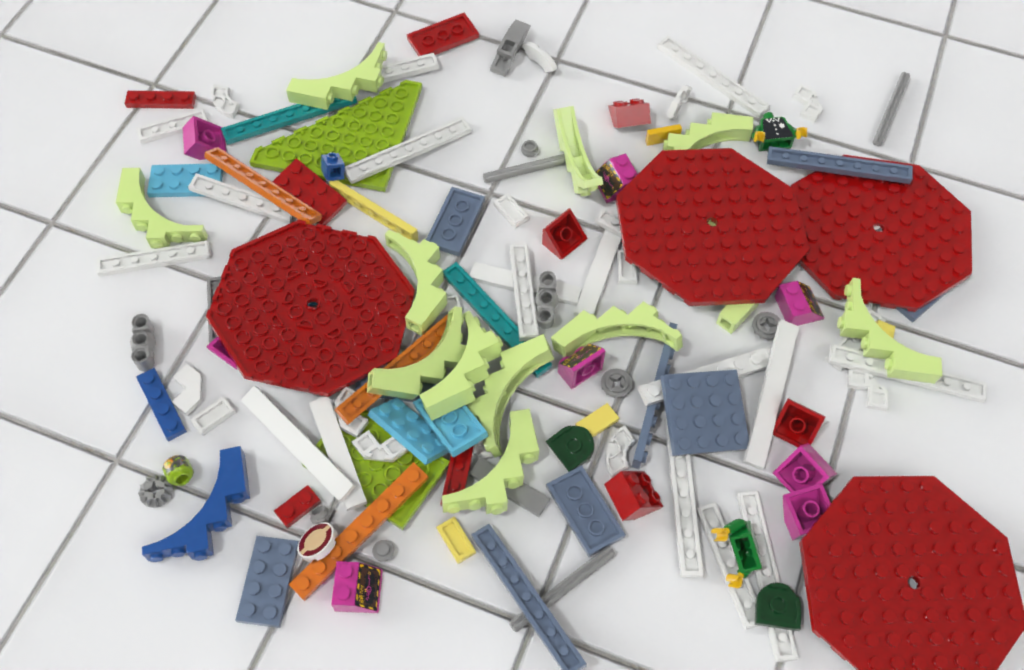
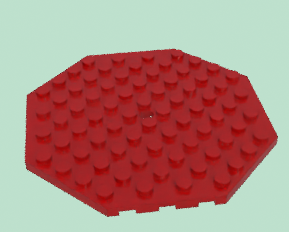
M732 148L662 150L616 195L625 261L639 267L642 273L652 280L655 279L660 282L662 287L673 295L677 294L684 299L683 302L688 306L765 303L810 250L795 190ZM711 220L716 226H710L707 222Z
M842 155L844 157L913 166L911 184L814 171L790 186L795 190L810 248L799 264L833 299H847V296L844 295L845 286L850 283L852 278L861 279V297L864 304L875 303L880 304V307L892 309L900 307L906 308L907 311L916 312L968 279L972 274L971 211L920 165ZM874 226H880L882 228V232L876 231L874 229Z
M297 220L231 250L230 258L221 275V281L212 298V304L207 311L206 319L244 379L329 397L345 387L364 379L374 368L383 369L398 356L406 328L405 316L412 306L415 289L376 236L357 235V232L344 229L342 231L334 230L330 226L321 224L308 225L306 221ZM310 302H316L318 304L316 306L317 308L310 307L307 305Z
M854 476L847 482L843 490L835 497L830 506L799 542L812 632L827 642L836 654L844 661L847 660L856 670H997L1024 631V608L1008 537L935 476ZM909 577L918 583L916 589L909 586Z

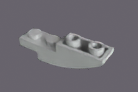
M515 20L497 49V54L490 67V71L506 76L531 25L519 20Z

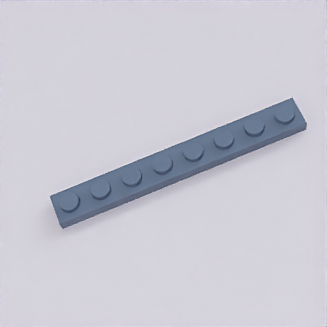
M771 146L768 148L767 164L906 184H911L913 179V166Z
M670 322L669 326L677 329L678 324ZM665 343L654 381L660 380L661 375L669 374L671 365L667 363L668 359H673L675 350ZM661 402L647 407L632 468L639 469L641 463L646 462L648 452L644 450L645 446L651 443L653 434L649 433L650 427L655 428L657 416L654 415L655 409H660Z
M487 524L471 534L472 539L560 669L582 670L585 668L587 663L491 525Z

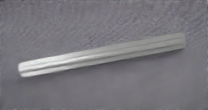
M902 72L874 137V145L881 146L910 78L909 73Z
M556 155L483 174V180L485 183H490L566 164L565 155Z
M610 546L605 547L543 595L541 599L549 608L612 559L615 555L614 550ZM521 612L509 622V625L514 632H518L529 621Z

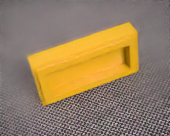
M677 124L647 130L646 145L664 143V140L668 139L669 133L681 134V125Z

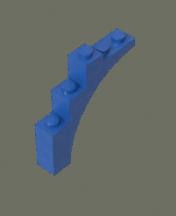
M241 446L220 450V466L217 481L210 497L192 520L174 534L158 542L142 546V555L148 561L160 562L163 558L171 556L182 557L185 553L192 560L201 561L207 559V556L214 555L211 531L221 532L228 527H232L230 503L238 504L246 499H250L245 453Z

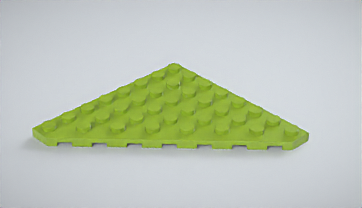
M409 80L402 81L399 86L395 88L389 87L380 91L379 95L373 98L369 96L358 101V104L351 108L347 106L337 111V114L331 117H323L315 121L316 124L301 127L293 131L294 134L287 137H279L271 141L272 144L255 148L250 159V165L252 167L282 172L297 158L318 177L327 181L321 171V155L339 153L345 166L403 142L422 90V83ZM394 166L353 184L350 183L346 175H344V179L338 181L346 185L385 192Z

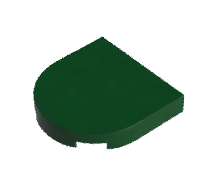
M566 426L545 441L568 472L586 463L592 457L595 448L591 433L586 428L580 426Z
M770 583L763 587L755 601L754 625L800 631L801 602L799 597L788 585L783 583Z

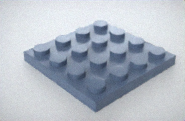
M737 370L663 374L660 376L672 456L747 449L749 437Z

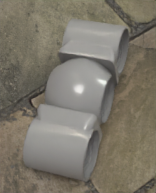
M544 271L539 277L540 285L539 291L535 296V304L537 306L538 325L543 329H548L554 324L555 308L558 305L559 298L556 293L555 274L551 271ZM547 279L553 281L550 285L543 283ZM545 297H549L552 299L549 303H544L542 301V299ZM543 315L550 316L548 321H542L540 318Z
M138 314L133 317L131 322L133 326L132 333L134 334L130 340L132 348L131 358L140 371L146 372L152 369L155 364L153 359L154 352L152 351L156 345L153 334L155 329L147 315Z

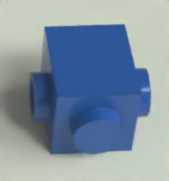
M339 153L321 155V171L327 181L344 179L345 163Z

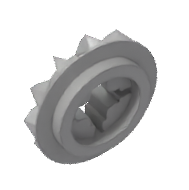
M771 312L757 314L752 322L754 333H757L760 338H767V340L774 338L778 322L781 319ZM766 321L768 326L770 327L769 331H767L766 327H764Z
M610 369L601 378L602 390L606 392V395H611L614 398H623L624 395L629 394L632 388V379L622 369ZM621 379L620 387L616 386L612 388L613 382H617Z
M154 475L150 479L146 478V481L140 485V492H138L140 501L147 507H160L171 498L173 486L164 476ZM156 485L160 490L156 492V495L154 497L153 493L150 491L154 490V487Z

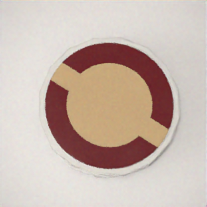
M321 522L310 527L299 540L297 547L299 556L307 562H312L311 560L314 559L317 561L323 559L336 544L335 537L338 534L336 529L327 522Z

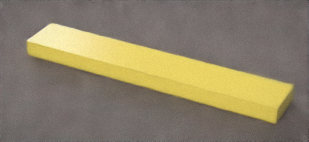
M338 180L329 181L330 187L344 197L353 207L392 231L398 232L410 240H415L416 242L419 240L417 229Z

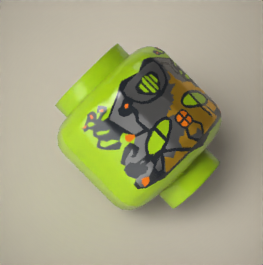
M183 455L170 457L162 467L163 473L171 485L183 486L193 477V468L189 460Z

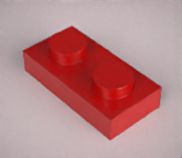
M307 485L275 509L274 512L288 529L319 505L321 501Z

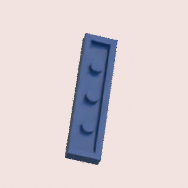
M152 368L136 376L167 441L169 442L186 433L187 431L156 369Z

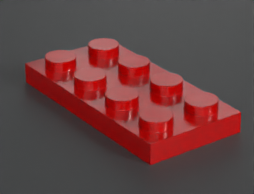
M465 13L407 34V40L418 56L430 53L436 55L479 38V32Z
M297 158L272 181L321 213V221L317 222L321 225H326L348 203L344 197Z

